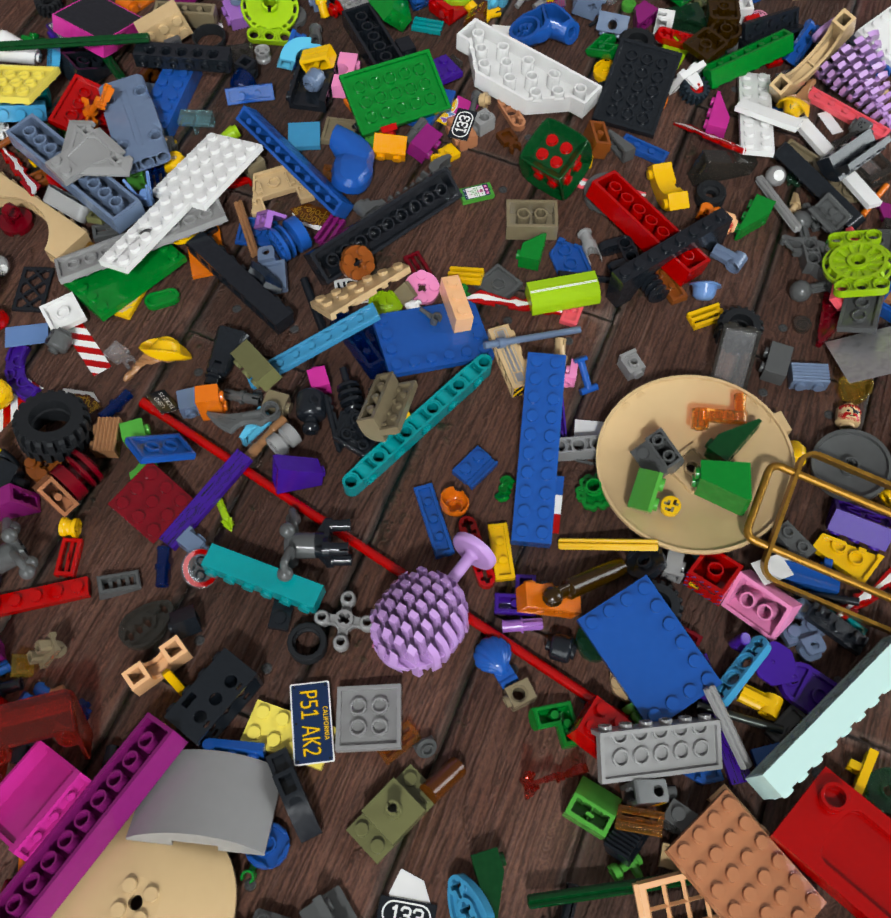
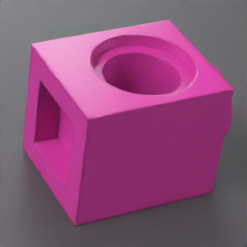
M315 366L306 370L311 388L320 389L324 394L332 393L325 366Z

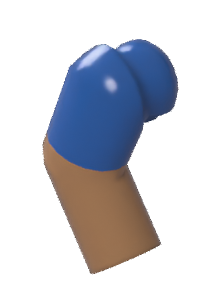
M44 682L36 683L33 688L34 695L45 701L54 700L67 691L64 684L51 689Z

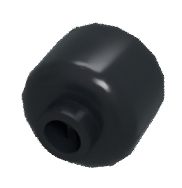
M555 633L552 639L548 638L545 650L549 651L548 655L551 660L568 663L570 659L574 660L578 644L575 643L574 638L571 636Z

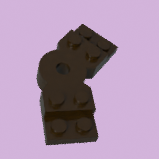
M707 0L706 22L708 27L702 28L684 41L682 47L700 61L704 60L707 64L711 60L715 61L723 56L726 49L736 46L742 32V26L739 23L741 18L739 0Z

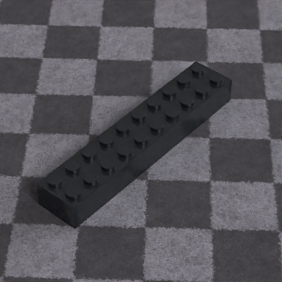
M447 166L439 168L303 256L322 286L328 285L343 275L340 270L339 260L341 261V254L346 247L350 245H363L374 255L461 198L462 194ZM355 258L354 266L359 265L360 260H357V258Z

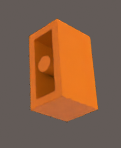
M218 384L194 386L195 404L203 421L210 420L206 414L207 411L215 413H225V411H228L227 400H225L223 390L220 391Z

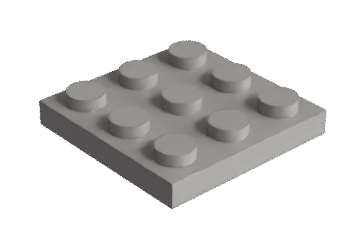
M401 683L337 687L336 753L402 750Z

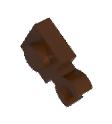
M510 127L496 133L497 140L504 148L509 147L511 154H514V148L521 151V143L518 142L517 135Z

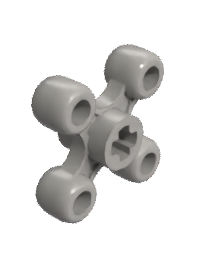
M345 591L341 594L340 602L342 608L336 614H330L326 610H319L314 615L315 624L321 628L330 625L337 628L338 633L333 639V647L340 653L347 651L350 646L349 632L358 628L365 633H370L372 625L369 615L362 617L353 615L352 609L357 603V598L352 591ZM341 620H348V623L345 624V622H341ZM366 622H370V623H371V624L368 625V626H365V625H364ZM339 642H344L343 645H338Z

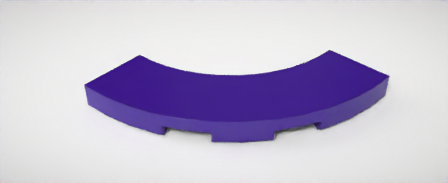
M26 345L9 347L5 358L6 365L4 370L7 383L11 386L13 392L24 402H26L28 397H34L36 393L41 392V389L32 384L26 376L25 363L31 351L29 346Z

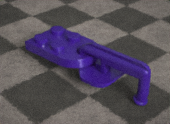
M743 632L730 639L728 645L738 653H741L745 646L750 643L751 637L747 632ZM777 641L769 642L772 646L771 651L755 671L757 676L771 686L778 685L784 699L808 715L837 683L809 664L795 662L792 651Z

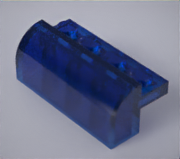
M340 312L336 314L337 318L333 321L330 320V324L338 322L350 315V313L346 312L343 314ZM372 325L343 340V343L370 379L374 380L377 374L387 372Z

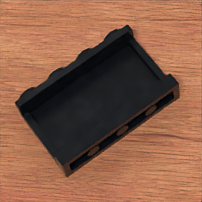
M338 56L334 68L322 70L325 74L323 87L318 92H309L305 89L303 76L306 73L299 63L300 58H298L297 68L293 72V80L290 81V90L286 93V101L289 102V108L327 113L332 96L331 84L333 76L338 74Z

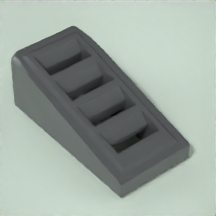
M611 129L608 130L612 144L610 149L622 163L632 160L636 147Z
M139 570L96 576L100 600L142 589ZM133 577L134 585H130L129 578ZM125 579L126 586L122 587L121 580ZM113 582H117V588H113ZM108 584L109 589H105L104 585Z

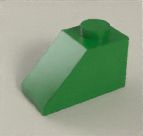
M546 233L523 242L521 249H518L516 254L518 267L538 271L546 243Z

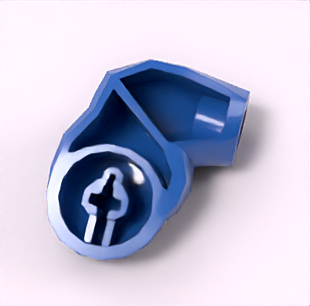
M544 3L517 18L509 28V36L529 47L544 43L548 39L571 45L578 38L580 26L563 7L556 3Z
M337 124L332 131L329 147L336 158L331 168V184L335 189L345 194H360L369 187L373 179L375 153L363 137Z

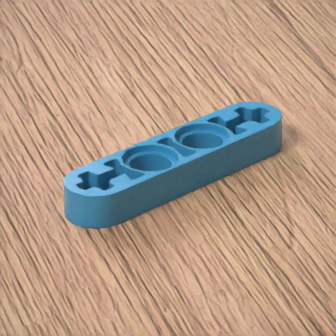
M758 635L753 637L721 677L722 684L716 688L719 694L724 696L721 699L725 707L731 704L769 655L772 646L764 636ZM752 659V663L749 666L743 667L745 660ZM733 676H739L736 683L730 684V679Z

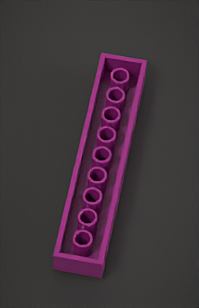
M148 712L0 893V918H51L188 742Z

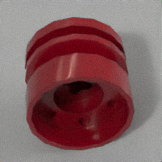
M74 449L71 454L76 459L75 461L69 456L65 457L69 464L68 468L59 463L49 473L72 497L80 502L89 493L85 484L88 483L96 487L97 483L92 477L101 482L104 476L98 466L88 456Z

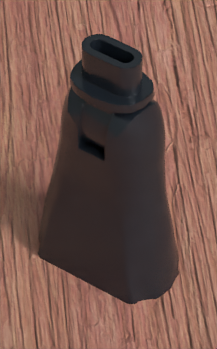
M223 325L217 328L212 352L206 368L205 385H219L228 377L235 365L233 363L235 358L230 353L246 339L249 342L251 341L250 336L246 332Z

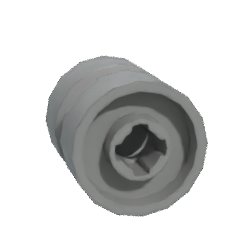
M287 422L278 429V433L274 432L265 439L270 449L279 455H286L290 447L294 448L302 442L298 432Z

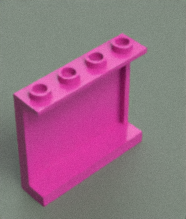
M40 739L36 741L0 783V839L9 846L8 850L25 862L92 781Z

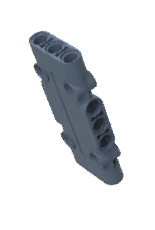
M134 74L107 83L112 85L114 93L110 101L106 103V110L103 113L111 138L126 151L123 156L130 155L134 159L131 174L169 162L171 154L144 77L140 74ZM104 84L101 85L98 89L100 97L103 91Z

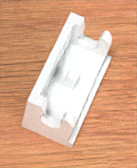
M658 8L653 30L654 35L661 26L672 29L675 10Z

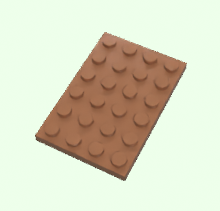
M724 789L664 851L720 918H815L827 903L728 789Z

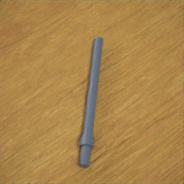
M580 326L510 338L499 337L492 341L483 342V348L497 347L500 349L505 348L507 345L578 334L582 330Z

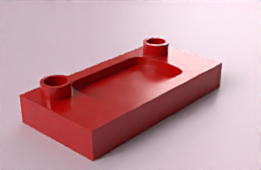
M825 766L769 837L793 864L856 918H891V818Z

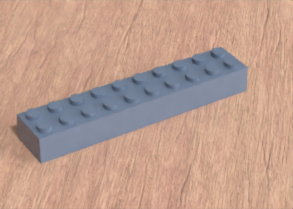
M33 113L6 131L12 145L117 233L121 234L146 213L141 201L112 177L83 176L70 185L65 186L44 163L61 153L64 138Z

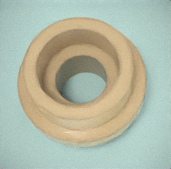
M488 92L480 93L479 106L488 108V105L491 104V96Z

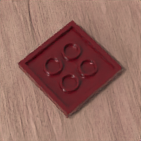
M149 463L107 505L154 544L193 498L154 463Z

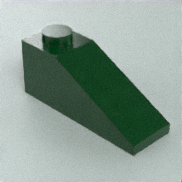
M756 419L722 432L715 439L710 438L705 445L707 449L704 456L709 460L731 461L758 430L762 420Z
M495 847L473 854L470 858L478 886L487 897L495 918H498L504 877L503 866L507 864L503 851L499 852L498 848Z

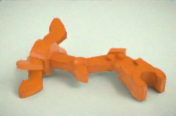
M107 83L103 86L101 97L96 96L92 105H89V99L81 97L85 107L82 111L85 120L90 119L96 124L95 129L98 128V120L95 118L98 114L97 108L106 110V103L110 101L114 93L112 85Z

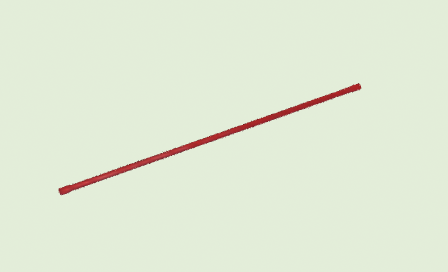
M146 397L140 400L139 407L156 416L222 461L226 462L230 458L231 454L168 413L161 414ZM248 467L244 471L243 475L317 524L321 525L326 518L288 492L277 494L273 482L252 468ZM333 532L335 536L344 542H349L350 546L397 577L407 571L349 532ZM468 613V620L471 626L488 637L503 638L511 646L513 654L587 702L596 696L472 613ZM611 705L613 708H615L618 712H620V713H621L623 716H625L627 719L629 718V716H628L627 714H625L624 712H622L621 710H619V709L616 708L615 706Z

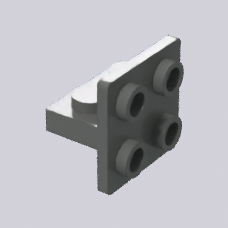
M830 192L815 206L808 208L811 212L810 216L814 220H818L822 224V229L827 233L842 231L844 229L843 226L853 217Z
M339 885L324 895L320 894L312 899L313 902L299 912L301 918H358Z

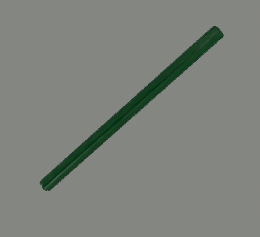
M149 33L0 41V51L149 43L150 35Z
M660 875L528 894L527 905L529 909H537L634 894L632 883ZM686 879V885H687V886L692 885V884L688 881V879ZM680 881L666 884L667 889L682 887ZM661 886L647 889V892L662 890Z

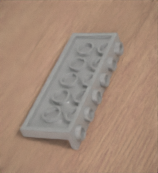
M699 713L698 717L693 718L689 715H681L675 720L669 717H662L657 722L644 719L639 720L638 724L619 722V726L599 724L598 728L591 729V734L596 736L598 782L600 784L723 769L721 724L719 719L711 717L709 713Z

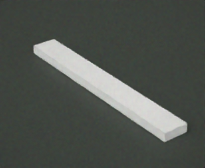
M806 116L798 117L803 119V122L797 131L821 158L835 149ZM856 171L841 180L866 210L879 207L883 201Z

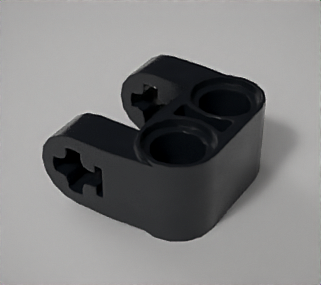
M627 235L605 240L598 245L603 257L617 254L618 259L607 265L610 276L613 270L639 256L632 238Z

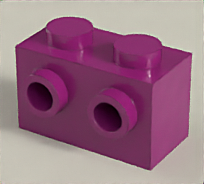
M427 123L410 142L406 153L422 164L426 159L429 160L434 149L438 150L442 142L440 140L443 134Z

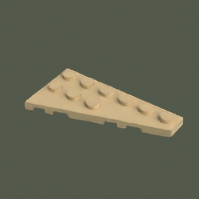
M402 262L394 263L388 269H380L374 275H366L360 281L349 282L343 288H336L327 295L315 297V300L310 301L311 307L333 321L337 318L336 314L348 312L349 306L361 304L377 294V289H385L389 286V282L398 281L410 274V266Z

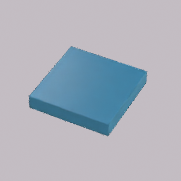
M320 122L288 123V141L298 151L321 150Z

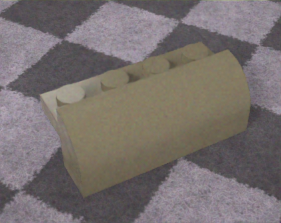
M393 371L376 375L356 420L366 437L377 442H386L388 435H396L401 432L418 388L416 380L399 383Z

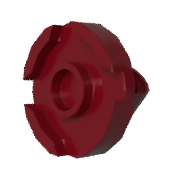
M10 202L2 207L0 228L5 235L14 237L13 235L19 234L23 236L30 232L34 226V216L29 209L23 206H16Z

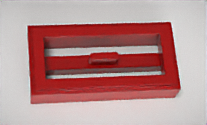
M63 537L53 574L55 577L76 578L85 542L82 538ZM68 542H70L69 552L67 553L64 571H61Z

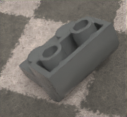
M662 428L646 437L645 442L630 451L641 468L664 473L663 477L669 473L672 475L684 463L683 457Z

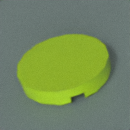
M384 290L378 291L368 301V304L373 302L379 314L403 310L402 303L395 293L390 290L388 292H384Z

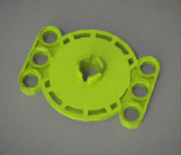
M241 0L242 16L250 26L247 30L248 41L253 44L284 46L288 40L284 41L280 37L282 35L290 36V31L288 30L295 24L299 14L298 1ZM244 2L246 3V9H243ZM268 5L273 6L271 7V12H268ZM255 32L258 34V37L251 38L250 34ZM272 34L274 37L267 39L265 35Z
M867 229L834 232L828 236L827 245L831 249L822 260V272L826 279L834 284V296L838 298L881 296L889 292L890 281L888 278L891 276V252L880 245L882 239V232L880 230ZM875 236L877 239H870L869 237ZM851 238H858L859 240H856V241H855V240H850V239H851ZM877 285H885L886 287H885V288H878V287H876V286H877ZM864 286L866 289H858L857 287ZM843 287V288H846L847 290H845V291H840V290H838V288Z

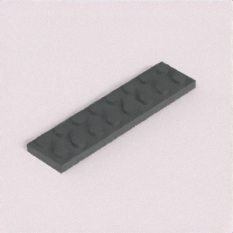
M877 229L882 232L880 245L891 252V229ZM875 236L869 237L870 239H877ZM877 285L876 287H878V288H885L886 286H885V285ZM864 286L857 287L858 289H866ZM885 295L844 298L837 323V332L876 334Z

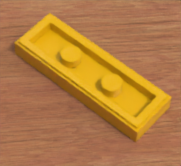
M507 522L487 524L490 549L497 560L493 567L495 582L515 580V571Z

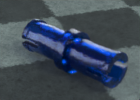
M124 389L115 399H111L109 404L97 415L99 417H112L117 412L122 411V407L133 398V395L127 389Z
M162 545L157 547V563L154 567L156 570L155 586L157 588L169 587L168 578L169 570L171 569L169 546Z

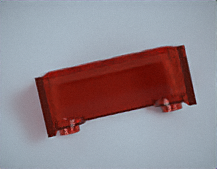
M61 689L0 705V782L6 777L8 762L12 757L11 748L55 737L57 743L61 746L72 747L79 745L85 759L91 758L93 732L73 691Z

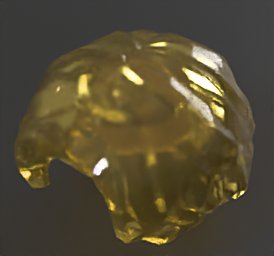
M843 375L839 379L838 384L840 399L847 402L851 401L854 405L860 404L872 394L874 380L871 378L849 384L845 375Z

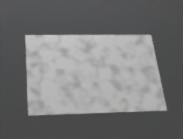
M891 326L877 329L876 334L860 333L825 342L849 384L891 374Z

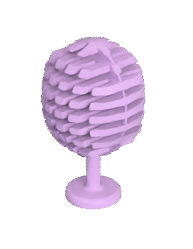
M458 532L454 536L453 545L461 559L448 575L438 570L437 573L434 571L428 572L427 568L419 566L416 568L417 573L411 572L408 575V571L399 575V579L394 580L390 584V588L386 589L382 594V598L378 599L375 603V609H371L369 615L372 623L370 635L374 644V650L385 665L403 673L402 671L408 672L412 670L413 675L421 677L423 669L428 671L431 668L432 672L442 668L441 663H446L450 658V654L454 653L458 644L463 641L465 633H468L469 610L464 591L460 588L458 582L471 565L482 570H489L494 567L497 561L492 550L476 536L467 532Z

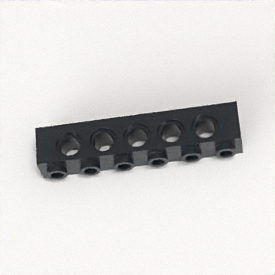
M149 42L136 44L132 54L136 66L145 68L230 73L234 61L231 47Z

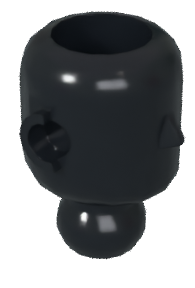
M317 388L302 389L296 396V416L300 421L304 422L302 431L306 435L318 434L320 431L318 423L326 418L325 394Z

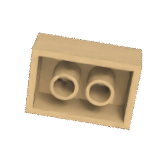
M170 0L133 22L138 33H149L150 42H164L165 39L179 35L181 40L193 33L174 0Z

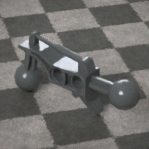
M800 210L794 213V216L802 225L801 231L798 232L799 237L784 234L779 244L785 245L790 249L793 257H798L803 274H810L819 282L812 284L805 280L793 282L789 288V296L796 302H804L814 293L825 291L831 293L833 285L822 272V257L824 258L826 254L824 248L826 244L823 241L817 240L816 236L810 237L808 228L812 224V217L807 211Z

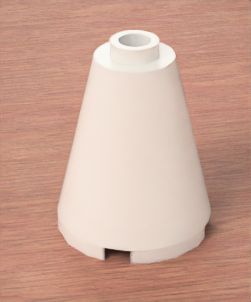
M0 30V41L22 40L7 30ZM39 49L0 51V62L37 65L42 61V54Z

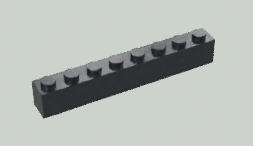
M200 232L186 242L189 252L278 335L295 323L293 310L289 306H285L277 295L274 296L270 290L264 288L258 278L248 273L247 268L243 264L240 265L232 254L229 255L221 244L218 245L211 235Z

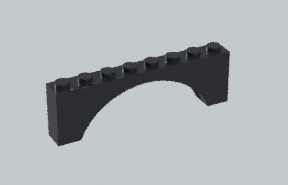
M721 207L613 270L605 297L617 309L630 301L637 290L657 270L678 255L699 247L705 248L709 253L712 252L717 243L723 245L733 218Z

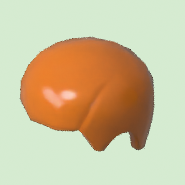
M454 486L445 488L440 494V507L445 514L452 517H460L469 509V498L463 490L457 491Z

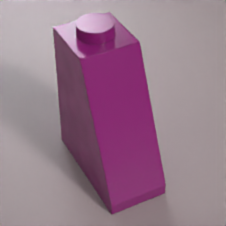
M11 483L0 487V521L5 517L12 519L41 512L39 494Z

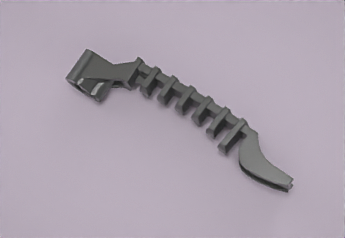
M446 154L431 161L429 164V174L424 170L421 171L420 177H417L415 183L439 168L445 166L450 168L451 155ZM389 195L387 201H389L393 197ZM368 198L365 200L360 199L354 204L353 211L362 218L386 203V201L382 198L370 201Z

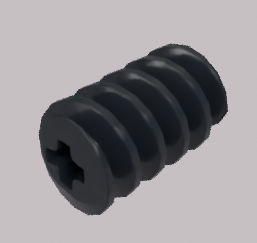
M655 273L641 286V290L650 303H658L664 300L669 293V290H665L667 286L663 284V280L659 279V274Z

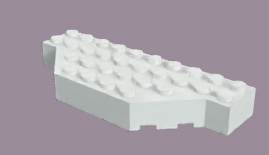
M474 18L457 33L456 49L469 57L474 87L483 92H488L490 96L497 100L499 99L517 111L519 110L524 115L571 112L582 119L598 103L602 91L601 85L477 18Z

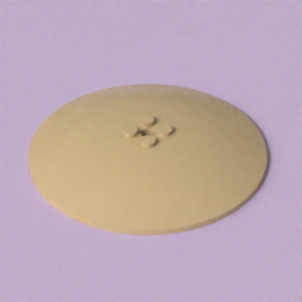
M675 375L648 382L627 394L607 416L601 428L596 447L597 477L601 482V488L606 501L618 518L644 539H657L659 546L662 548L691 555L720 554L750 544L745 538L743 530L764 470L769 464L774 462L783 463L793 468L795 466L793 447L787 432L776 415L761 400L735 384L701 375ZM760 419L762 422L758 430L731 460L732 462L751 463L752 501L744 516H739L695 495L694 487H691V476L694 475V472L688 471L687 466L694 465L698 467L700 460H709L704 456L707 449L705 445L709 439H715L714 434H720ZM662 428L683 457L684 463L672 475L669 473L663 477L666 481L663 491H658L656 498H660L657 510H652L651 514L627 507L638 470L641 468L630 451L645 442L646 437ZM779 470L773 471L752 528L754 536L760 538L773 527L791 475ZM674 496L680 500L681 509L676 516L668 517L661 512L660 504L664 497Z

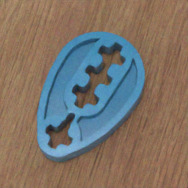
M60 48L47 49V66L60 67Z
M464 873L452 875L448 879L447 899L451 918H495L487 897L470 877Z

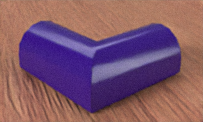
M516 574L515 594L495 593L494 614L535 616L536 614L517 612L516 588L523 584L524 581H536V575Z

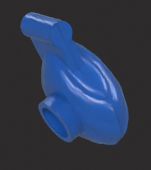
M495 636L483 638L476 645L475 652L473 653L476 667L481 669V671L494 674L502 689L519 680L509 664L512 656L511 646L503 638Z

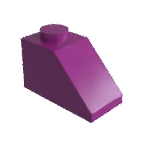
M645 0L637 4L633 10V26L646 30L656 21L658 8Z

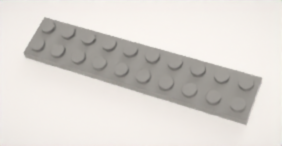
M219 199L206 211L192 207L151 251L227 222L228 219ZM145 229V230H143V231L140 232V235H141L143 232H149V233H150L152 229ZM125 233L54 259L57 277L61 285L106 269L107 267L101 266L98 260Z

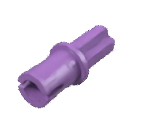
M522 617L520 619L502 620L503 633L521 632V634L524 633L523 631L543 630L542 618L522 619Z

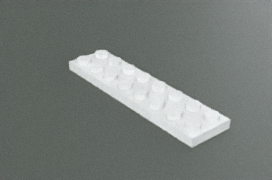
M748 72L744 76L737 77L738 102L741 98L772 108V98L769 94L770 75ZM738 113L739 145L746 148V152L743 155L773 158L775 153L773 125Z

